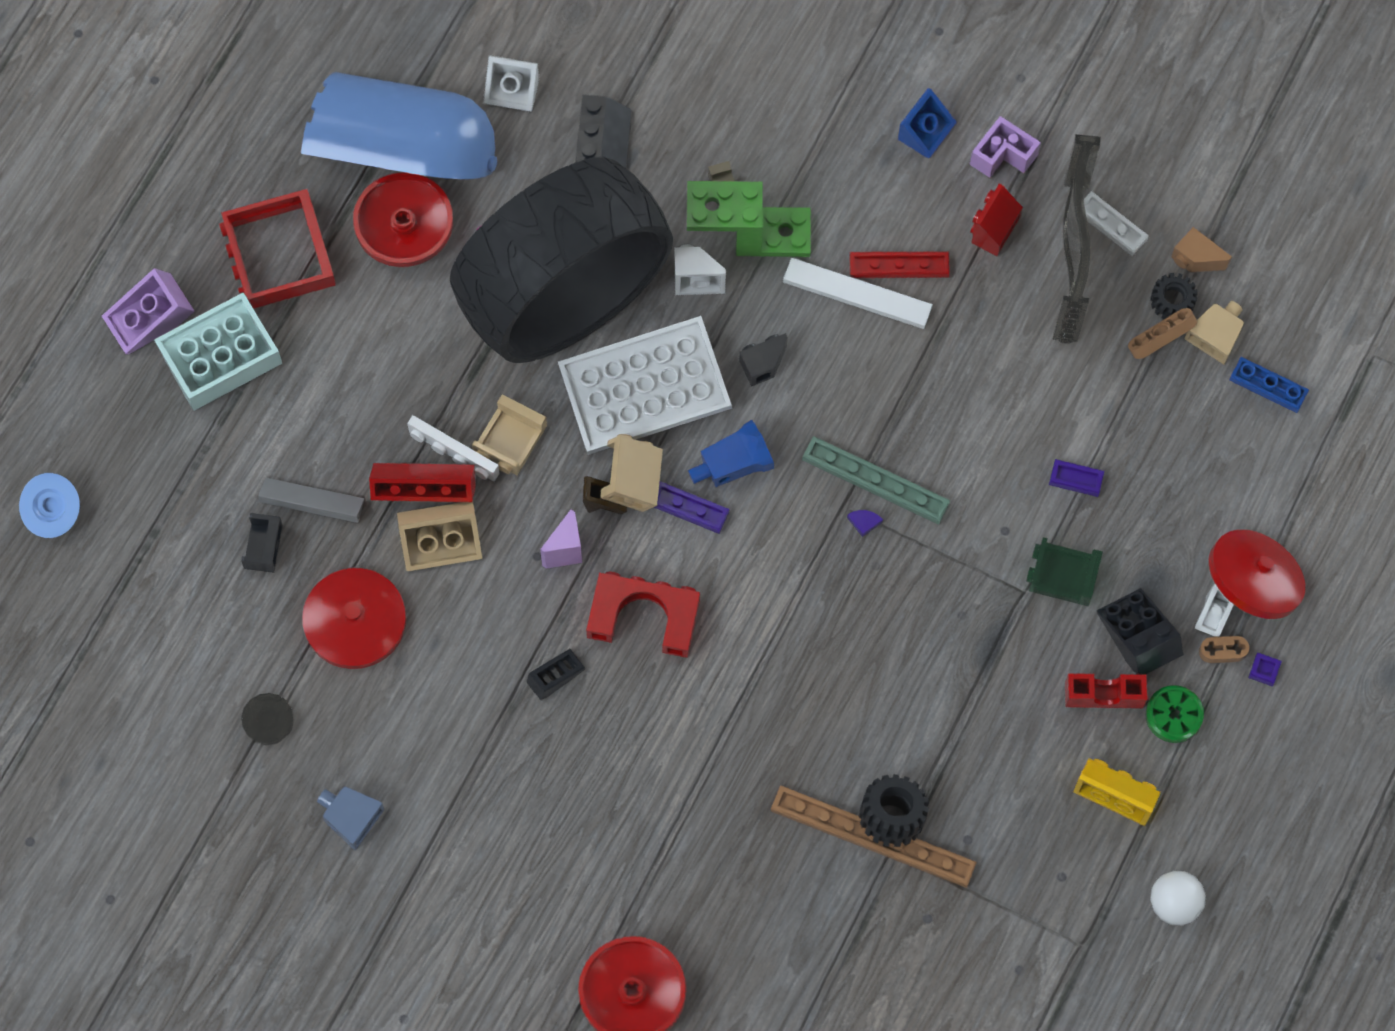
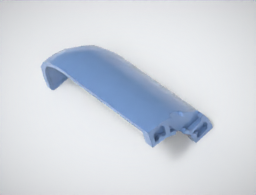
M337 72L332 73L323 82V87H325L323 92H317L311 108L315 111L312 122H306L301 154L450 179L485 177L490 175L497 165L494 129L486 113L472 99L453 92Z

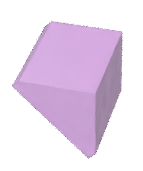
M573 510L568 512L540 549L542 566L546 569L582 563L581 544L576 515Z

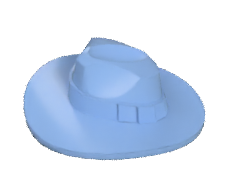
M44 473L32 478L24 487L19 502L20 516L24 525L33 534L44 538L58 537L71 529L77 520L80 509L79 496L74 485L65 477L54 473Z

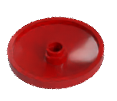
M403 172L381 177L362 192L355 205L353 224L359 244L373 259L389 266L410 267L432 259L444 248L452 232L453 213L450 201L439 185L422 175Z
M1233 530L1222 535L1210 551L1209 570L1213 581L1221 593L1244 612L1264 619H1279L1290 615L1302 602L1306 590L1302 570L1294 557L1272 538L1251 530Z
M347 568L329 574L315 585L304 604L302 622L307 641L319 657L337 667L360 669L381 662L396 649L405 631L406 611L398 589L386 577L369 569Z
M630 936L618 938L604 944L589 957L580 975L578 992L582 1011L596 1031H668L675 1024L683 1010L686 999V983L678 960L666 947L648 938Z

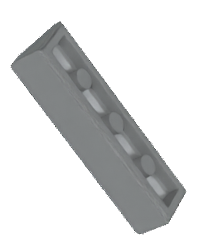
M270 478L265 479L258 495L261 503L359 523L365 500L360 497Z

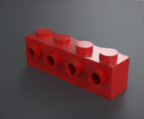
M373 463L369 477L371 500L472 502L476 489L475 465Z

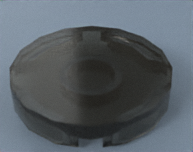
M264 693L249 700L243 709L241 720L242 727L251 740L258 744L272 745L282 741L292 731L294 716L287 700L277 694Z

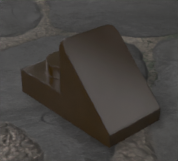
M589 476L584 477L583 503L587 512L591 513L598 509H604L617 514H624L627 512V507L601 498V489L610 485L609 482Z

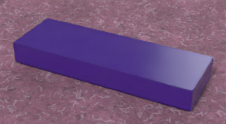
M659 481L657 506L654 508L720 534L730 509Z

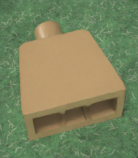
M1230 301L1225 309L1218 304H1213L1197 319L1195 327L1186 333L1185 340L1220 363L1225 364L1244 324L1238 318L1242 307L1234 301Z

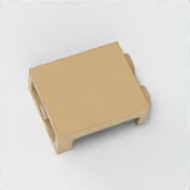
M502 394L497 402L498 409L479 440L473 442L472 448L475 452L498 464L500 471L506 474L511 472L518 475L546 429L547 420L542 414Z
M619 434L617 437L608 440L607 446L614 448L610 485L601 489V498L641 512L657 506L663 449L653 446V443L632 439V436L628 434Z

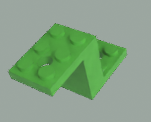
M687 181V231H736V256L810 257L811 208L763 207V182ZM713 201L719 205V208L715 211H710L705 205ZM787 227L793 233L788 237L780 235L779 230Z

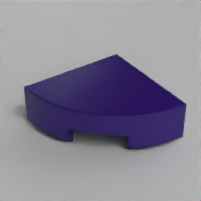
M857 510L847 515L848 520L862 537L883 523V519L879 515L867 510Z

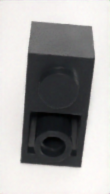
M786 333L780 336L778 334L772 335L765 342L757 345L749 344L740 351L739 362L751 387L775 377L787 348L788 337Z

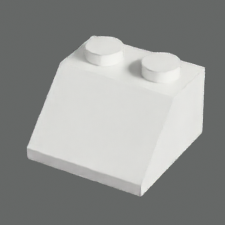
M692 245L674 247L675 295L725 294L726 269L700 247Z

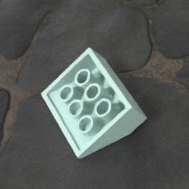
M244 293L154 339L193 411L283 364L277 347Z

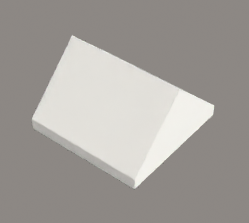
M489 56L484 104L532 111L539 82L538 64Z

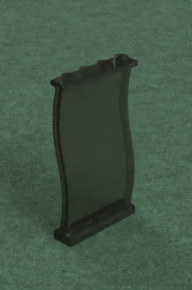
M1075 135L1064 186L1070 187L1063 218V246L1069 278V296H1063L1052 340H1058L1065 344L1078 342L1089 304V298L1082 296L1090 265V235L1084 205V188L1089 189L1100 148L1101 137Z

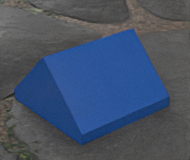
M927 88L901 122L898 140L924 157L930 158L957 122L932 89Z

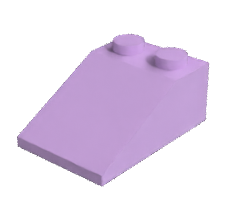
M154 268L105 312L102 317L125 354L129 355L178 327L194 312V309L172 275Z

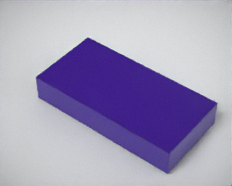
M1055 459L1049 485L1098 497L1104 471Z

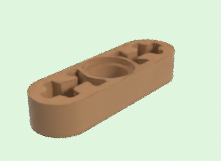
M1181 309L1134 337L1129 342L1128 348L1134 358H1145L1193 329L1197 324V319L1191 309Z

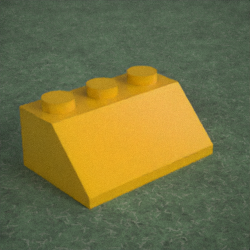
M1089 758L1073 792L1145 826L1161 792L1157 791V788L1151 783L1145 781L1140 783L1132 779V775L1123 770H1118L1117 772L1109 768L1106 762L1100 759L1092 760Z

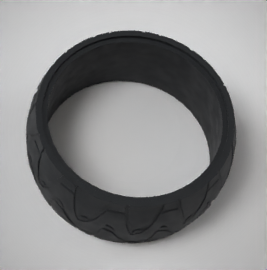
M607 157L590 158L550 173L525 188L524 191L518 193L492 214L471 236L458 254L451 269L450 285L457 303L469 324L490 348L509 362H531L553 355L575 344L602 327L626 308L652 282L664 266L672 250L673 235L658 203L633 173L614 159Z

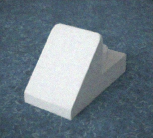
M1215 583L1206 596L1205 604L1195 624V629L1214 637H1219L1234 604L1221 593Z

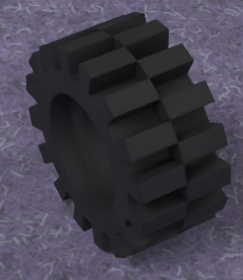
M1170 273L1169 277L1165 274L1161 280L1158 279L1156 281L1150 301H1152V309L1156 308L1155 313L1157 316L1161 313V318L1166 319V316L1169 317L1181 309L1189 308L1193 311L1198 298L1197 289L1194 290L1196 286L1194 282L1189 283L1190 278L1188 276L1184 280L1182 279L1183 274L1179 273L1178 277H1175L1174 273ZM1169 290H1177L1183 295V302L1178 305L1170 304L1165 299V293Z

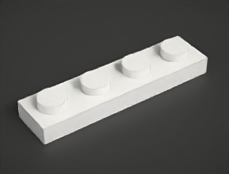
M414 415L408 421V429L413 439L421 443L423 441L427 442L435 452L451 456L456 464L475 465V474L481 479L486 480L488 478L494 482L500 474L498 464Z

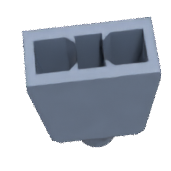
M343 787L337 796L325 789L317 800V803L327 808L323 815L325 823L354 850L358 848L384 811L383 804L380 801L348 787Z

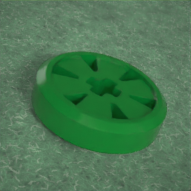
M1170 685L1157 690L1151 696L1146 707L1145 717L1149 729L1156 737L1170 743H1181L1191 739L1199 731L1204 718V710L1200 699L1194 692L1183 686ZM1170 709L1173 711L1175 709L1179 710L1180 714L1178 717L1180 719L1176 717L1174 719L1170 718Z

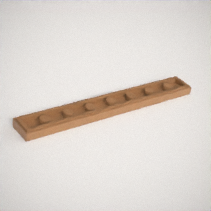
M781 785L771 807V812L965 888L968 887L977 863L919 839L915 841L911 839L910 844L906 846L901 843L900 847H894L893 844H889V847L883 846L884 842L879 841L876 843L873 841L874 837L872 835L868 837L865 834L866 828L861 827V819H859L858 815Z

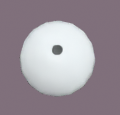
M1171 871L1163 874L1155 882L1151 889L1150 900L1154 912L1162 921L1170 925L1182 926L1198 918L1205 907L1206 896L1202 884L1195 876L1185 871Z

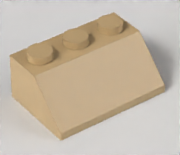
M473 501L397 513L406 571L482 559Z

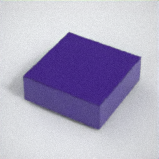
M1257 652L1248 678L1273 687L1282 661Z

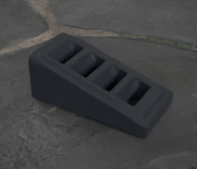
M568 649L531 671L527 677V684L537 697L543 700L583 672L585 667L572 650ZM566 660L573 669L569 670L563 661ZM558 666L564 675L561 676L555 667ZM548 672H549L550 675L554 678V681H552V680L548 677V675H547Z

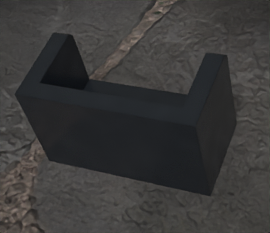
M250 513L251 528L246 556H242L241 560L243 568L274 573L283 527L280 516Z

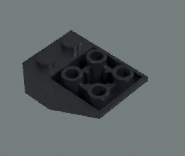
M1141 588L1097 610V614L1117 648L1136 675H1146L1184 655L1180 633Z

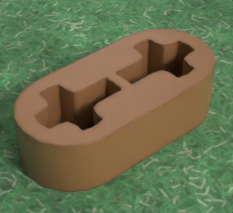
M1240 636L1206 638L1199 648L1201 659L1207 663L1239 662L1245 659L1249 652L1247 640ZM1234 644H1238L1239 648H1243L1240 654H1236L1235 650L1226 649L1233 648ZM1209 645H1212L1213 649H1222L1216 651L1214 656H1211L1209 651H1205Z

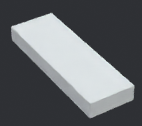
M1092 191L1075 209L1076 213L1131 256L1148 240L1149 236Z

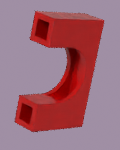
M611 571L605 574L599 573L586 629L587 638L612 643L620 611L630 602L649 600L658 604L665 611L668 619L662 644V653L688 658L700 603V592H696V589L688 586H682L681 588L671 587L669 583L657 581L656 584L650 583L636 576L631 577V579L625 578Z

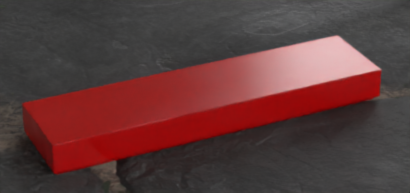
M850 252L849 255L850 277L949 278L950 275L949 252Z

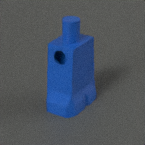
M750 420L737 432L702 450L701 458L703 464L688 470L693 484L711 477L715 487H718L754 472L774 469V462L762 434L753 420Z

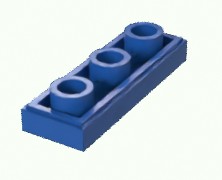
M1240 357L1229 379L1295 413H1298L1309 389L1243 357ZM1266 382H1271L1273 385L1270 386Z

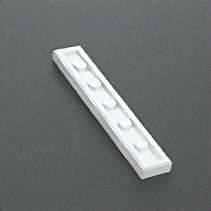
M791 258L783 278V283L922 329L926 326L933 305Z

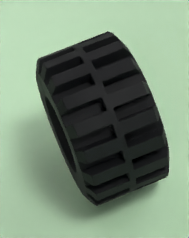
M893 774L892 778L884 775L881 780L877 778L873 780L872 785L869 784L861 803L859 819H861V827L866 828L865 834L868 837L872 835L874 842H884L883 846L889 847V844H893L894 847H900L901 843L906 846L910 844L911 839L915 841L918 838L928 815L929 801L928 798H924L926 794L924 789H918L919 784L916 781L911 783L909 777L905 776L902 779L899 778L898 774ZM882 806H897L906 815H890L884 811Z

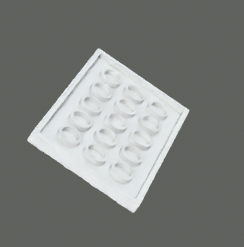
M701 316L558 362L588 455L611 448L607 446L608 440L617 437L619 434H628L632 436V439L636 440L732 409Z

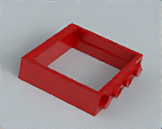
M308 189L221 213L224 221L219 223L222 236H228L230 242L225 244L229 259L234 258L236 265L232 266L235 280L241 279L243 286L238 288L239 294H245L253 309L336 286ZM302 208L322 274L252 294L233 227Z

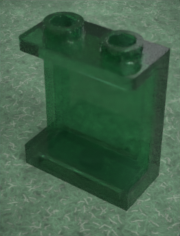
M1043 537L1041 544H1035L1032 558L1037 560L1035 568L1030 567L1026 582L1031 583L1029 591L1089 607L1103 551L1093 549L1090 554L1047 543L1048 538Z

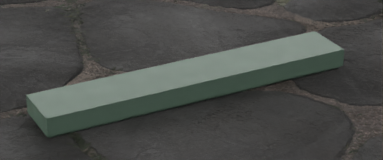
M815 436L811 439L802 457L803 461L938 525L950 504V500Z

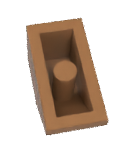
M1192 227L1174 247L1171 258L1174 259L1176 265L1183 269L1186 268L1189 272L1226 270L1232 256Z

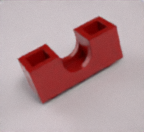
M1068 673L1065 681V707L1143 709L1147 701L1146 675L1120 674L1117 679L1099 680L1094 678V674Z

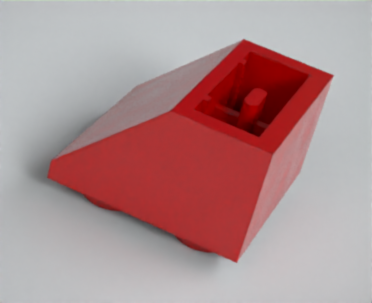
M1000 183L995 191L990 190L984 200L986 204L983 211L978 209L972 221L974 224L970 231L973 234L971 243L995 256L999 255L1020 220L1023 209L1020 203Z

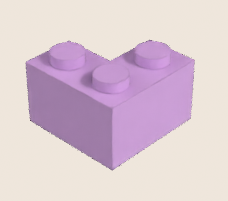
M1000 116L972 151L970 165L989 178L1003 160L1025 173L1038 156L1041 142Z

